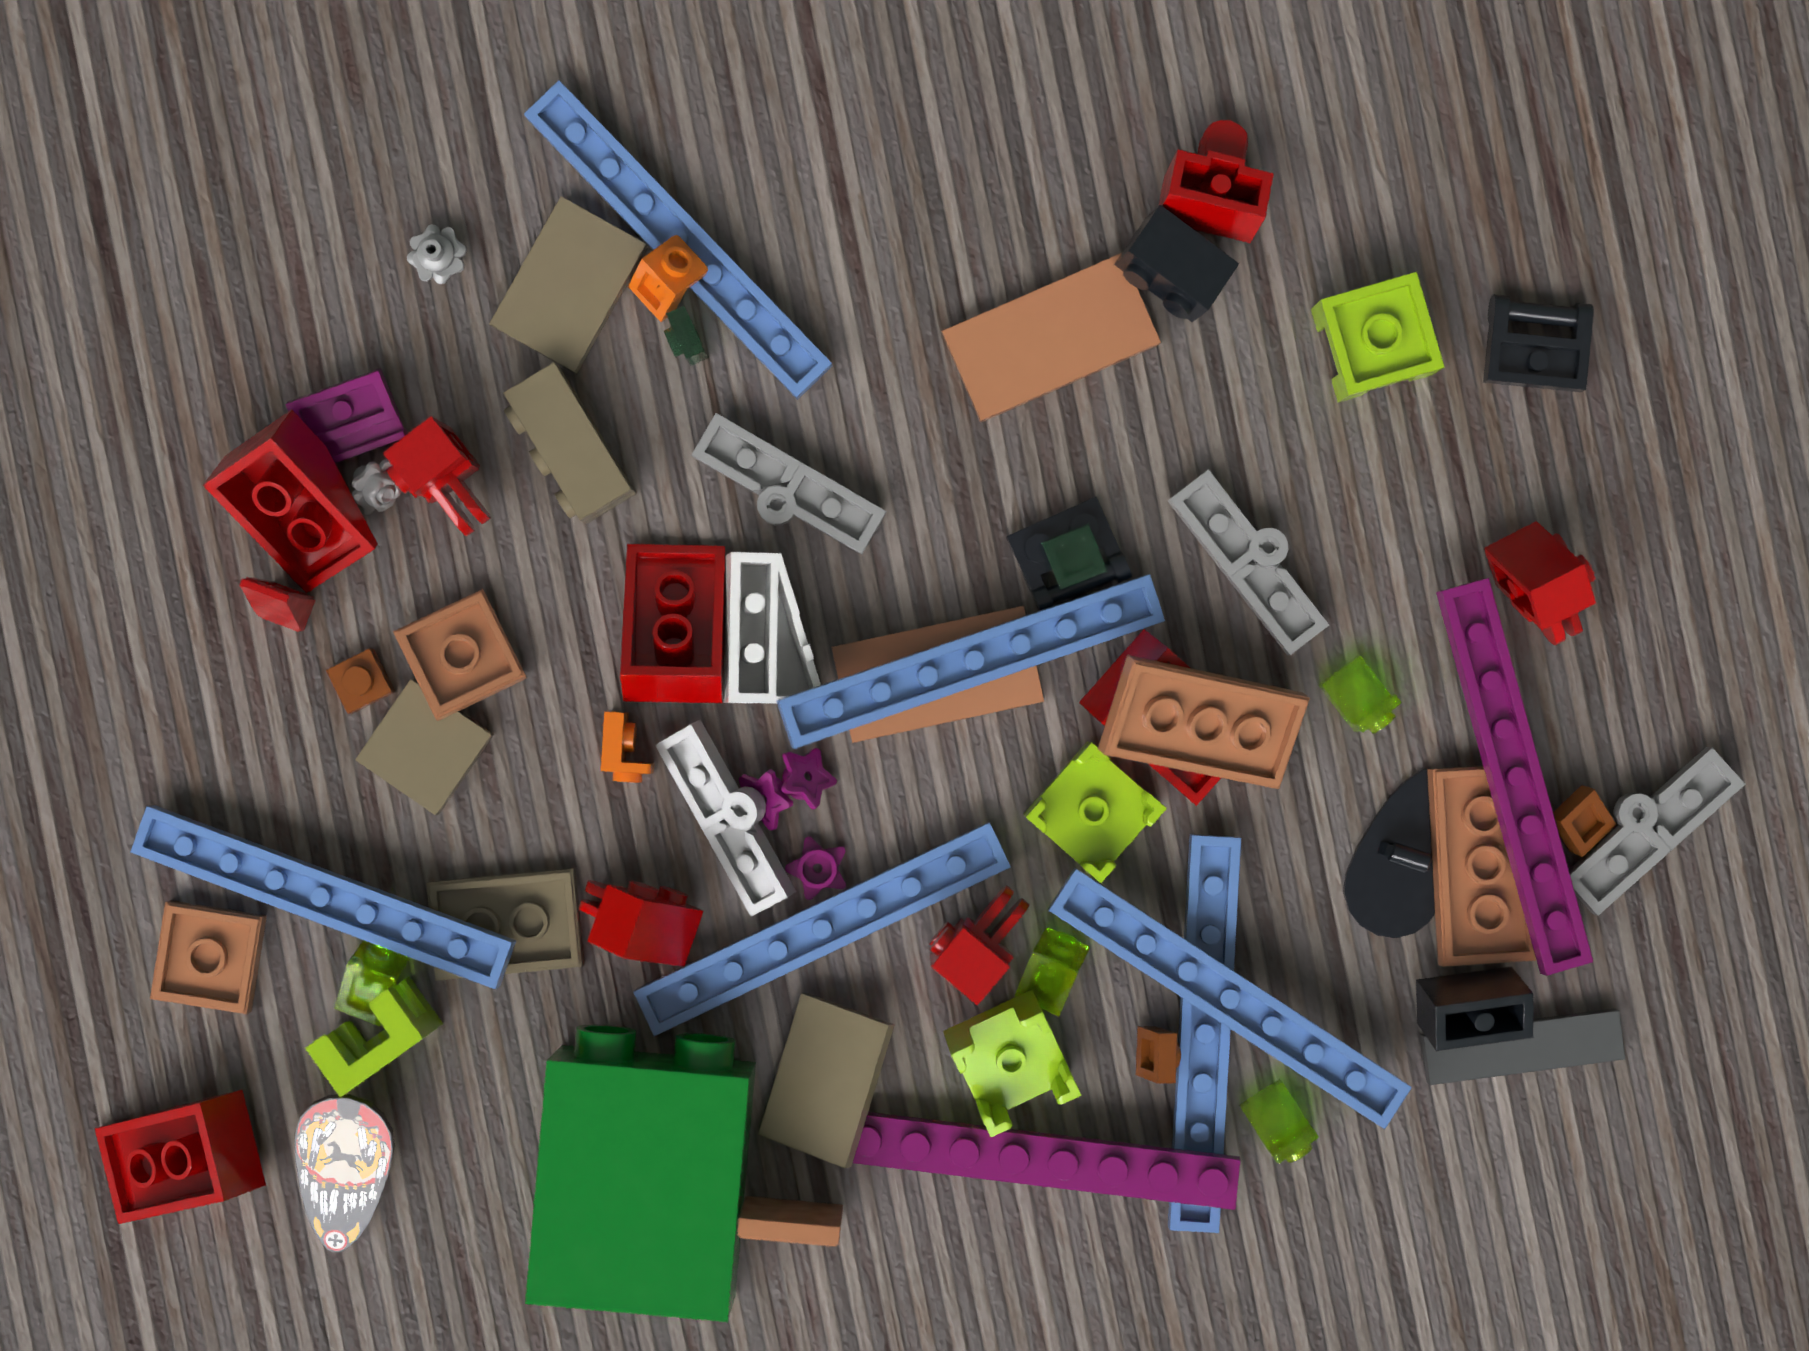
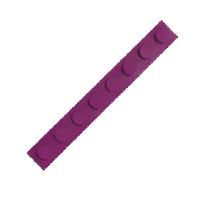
M1485 578L1437 591L1436 595L1539 972L1548 976L1593 963V957L1490 580Z
M868 1112L853 1163L1236 1210L1241 1160L1240 1156L1008 1129L990 1137L986 1127L982 1125Z

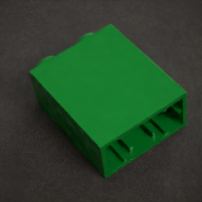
M597 1024L577 1026L575 1046L561 1045L546 1062L525 1304L728 1322L736 1296L741 1240L737 1233L739 1216L744 1204L756 1062L734 1060L735 1039L726 1036L703 1033L678 1034L675 1039L674 1055L635 1051L636 1030L631 1028Z

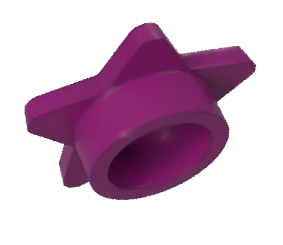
M814 748L804 756L793 752L783 753L782 757L786 767L782 774V792L789 794L795 799L805 800L811 809H816L820 805L822 790L831 788L837 783L836 778L823 768L820 749ZM805 773L810 775V781L805 779Z
M772 769L768 770L759 779L743 774L739 778L740 786L752 787L766 797V812L761 821L769 830H776L779 813L793 806V801L789 798V794H785L781 790L783 782L776 777L775 771Z
M806 837L802 857L787 864L785 871L801 879L807 900H812L825 887L844 889L846 883L838 867L846 850L844 847L823 849L812 837ZM817 863L823 867L820 873L815 872L813 869Z

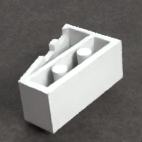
M730 552L726 555L724 703H777L776 700L821 685L813 661V653L810 644L807 642L799 616L798 605L781 553Z

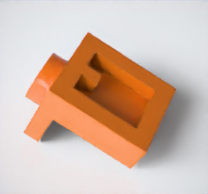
M674 235L641 259L628 287L653 315L662 322L676 311L686 290L706 275L708 267L680 236Z
M604 711L600 771L613 772L612 781L642 783V774L654 773L655 763L626 761V752L635 751L636 723L628 722L629 712Z

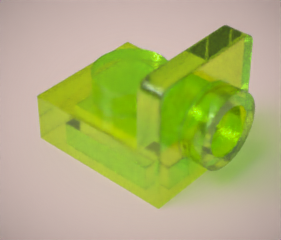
M1361 655L1354 657L1318 685L1354 732H1364L1367 729L1372 734L1378 732L1396 718L1392 710L1402 703L1396 694L1388 692Z
M1045 928L1031 954L1014 996L1017 997L1033 989L1041 1009L1059 1017L1090 947L1079 942L1068 933Z
M363 940L347 962L334 1009L381 1026L380 1021L370 1009L369 1002L391 986L396 987L398 978L407 966L409 957Z
M1280 1079L1239 1104L1244 1115L1277 1164L1285 1159L1288 1163L1301 1159L1312 1150L1313 1146L1311 1143L1319 1138Z

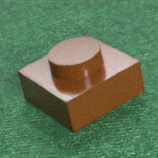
M372 648L326 670L347 714H353L396 692L375 649Z
M1581 785L1553 812L1561 839L1571 853L1581 857L1586 855L1616 825L1595 789Z
M1137 1026L1136 1076L1157 1084L1176 1083V1068H1178L1181 1060L1177 1033L1157 1026Z

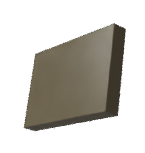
M561 196L489 325L577 374L648 248L647 244Z
M575 868L430 881L426 883L429 908L517 940L505 974L574 968L585 965ZM434 967L436 981L463 978Z
M801 993L758 1135L842 1168L851 1167L895 1025L812 994Z

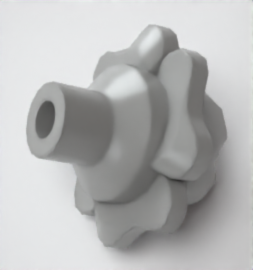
M431 224L421 235L413 236L410 239V246L415 251H411L407 255V261L416 267L419 278L422 281L428 282L434 278L438 284L442 285L448 281L451 275L464 270V263L459 258L466 255L467 248L457 240L455 231L451 227H446L440 231L436 225Z
M388 459L383 460L380 464L374 461L369 462L367 466L358 467L353 474L352 487L355 490L352 492V496L357 505H360L361 511L364 514H370L375 509L378 512L385 511L393 506L396 498L401 494V490L386 471V469L392 466Z

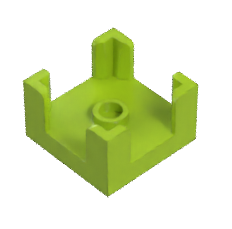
M1417 272L1321 299L1311 308L1317 332L1324 329L1326 331L1338 375L1332 378V385L1338 403L1362 396L1370 390L1409 380L1411 382L1432 376L1445 368Z
M1087 741L1023 815L1079 863L1098 882L1102 883L1117 866L1114 861L1146 825L1151 827L1167 808L1119 769L1097 746Z
M410 976L395 987L391 986L369 1002L370 1009L385 1028L366 1042L353 1022L347 1021L328 1035L321 1036L305 1048L340 1098L443 1025V1022Z
M1033 989L943 1031L950 1054L959 1073L963 1074L972 1092L990 1137L998 1135L1013 1126L1007 1110L1047 1091H1053L1059 1105L1082 1096Z

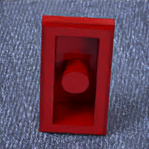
M251 577L242 578L240 587L254 612L259 617L297 632L305 629L315 603L313 596L274 581Z

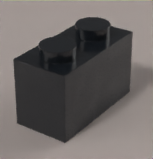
M1159 205L1144 219L1114 265L1123 271V276L1130 284L1142 290L1148 289L1160 298L1165 309L1172 315L1194 322L1210 309L1240 263L1162 205Z
M1512 966L1416 979L1417 1024L1436 1051L1533 1038V992Z

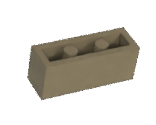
M555 362L503 392L510 406L504 409L507 418L519 435L525 431L528 433L536 447L529 451L544 477L552 473L561 490L554 493L555 497L570 519L577 515L580 521L588 524L637 494L563 370Z

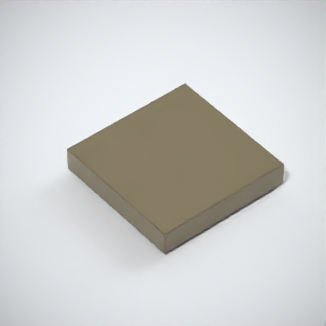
M410 679L355 760L436 816L441 813L494 734L461 711L437 721L418 682L415 679Z

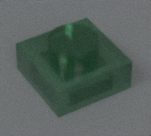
M682 306L666 313L672 327L665 329L664 333L674 356L678 357L684 354L691 366L708 359V355L686 307Z
M1089 523L1042 542L1060 589L1107 572V567Z

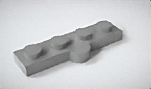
M715 413L691 455L693 458L759 495L757 510L767 523L784 525L795 516L863 555L887 513L877 505Z
M1209 469L1168 500V503L1287 656L1292 655L1329 626L1289 572L1280 565L1286 558L1289 550L1285 535L1274 528H1263L1256 531Z
M698 720L656 744L658 752L750 916L771 907L797 892L758 823L763 819L766 812L763 796L752 787L738 788L702 721Z
M1705 747L1652 796L1649 797L1640 793H1628L1621 796L1615 803L1613 810L1614 819L1618 826L1569 869L1575 895L1592 914L1599 916L1746 784L1713 747Z

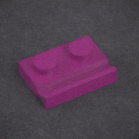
M381 368L296 398L285 404L287 410L290 411L292 409L325 444L335 463L398 441L408 434L399 416L400 413Z

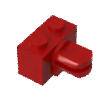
M1219 120L1212 122L1204 131L1199 142L1197 154L1177 149L1164 176L1159 205H1162L1194 230L1251 243L1266 218L1274 173L1245 166L1248 148V134L1246 130L1231 120Z
M430 416L383 452L392 464L386 471L397 487L403 493L409 491L415 498L418 496L424 497L428 503L437 501L465 536H469L475 531V528L449 494L452 491L456 493L466 508L481 524L491 519L488 511L465 483L467 478L479 470L480 464L450 426Z
M1535 521L1484 547L1496 587L1510 599L1511 605L1527 621H1533L1540 628L1551 644L1557 645L1565 641V631L1570 636L1583 632L1578 612L1596 603L1590 584L1595 581V574L1587 559L1581 554L1575 556L1558 533L1550 534Z
M592 880L587 882L585 891L602 899L601 903L582 899L578 907L580 911L595 917L587 942L623 959L685 966L704 912L686 903L687 894L665 886H660L658 890L637 881H630L628 888Z
M1007 885L999 891L975 921L969 917L965 920L961 918L955 926L947 921L929 943L931 945L929 950L932 951L930 954L931 967L977 1006L1010 968L1009 963L1014 958L1013 954L1000 942L1025 914L1030 905L1023 898L1019 899L994 929L988 933L985 929L1014 894V891Z

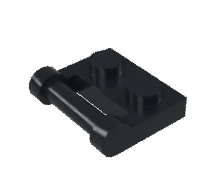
M1493 294L1488 307L1489 327L1483 383L1571 392L1585 391L1593 326V305L1575 303L1573 307L1515 302L1510 301L1509 296ZM1519 321L1569 326L1572 331L1571 339L1508 333V322Z
M1097 496L1006 537L1039 611L1061 604L1115 579L1120 583L1132 577L1128 563L1117 544ZM1102 549L1107 562L1049 588L1045 587L1040 575Z

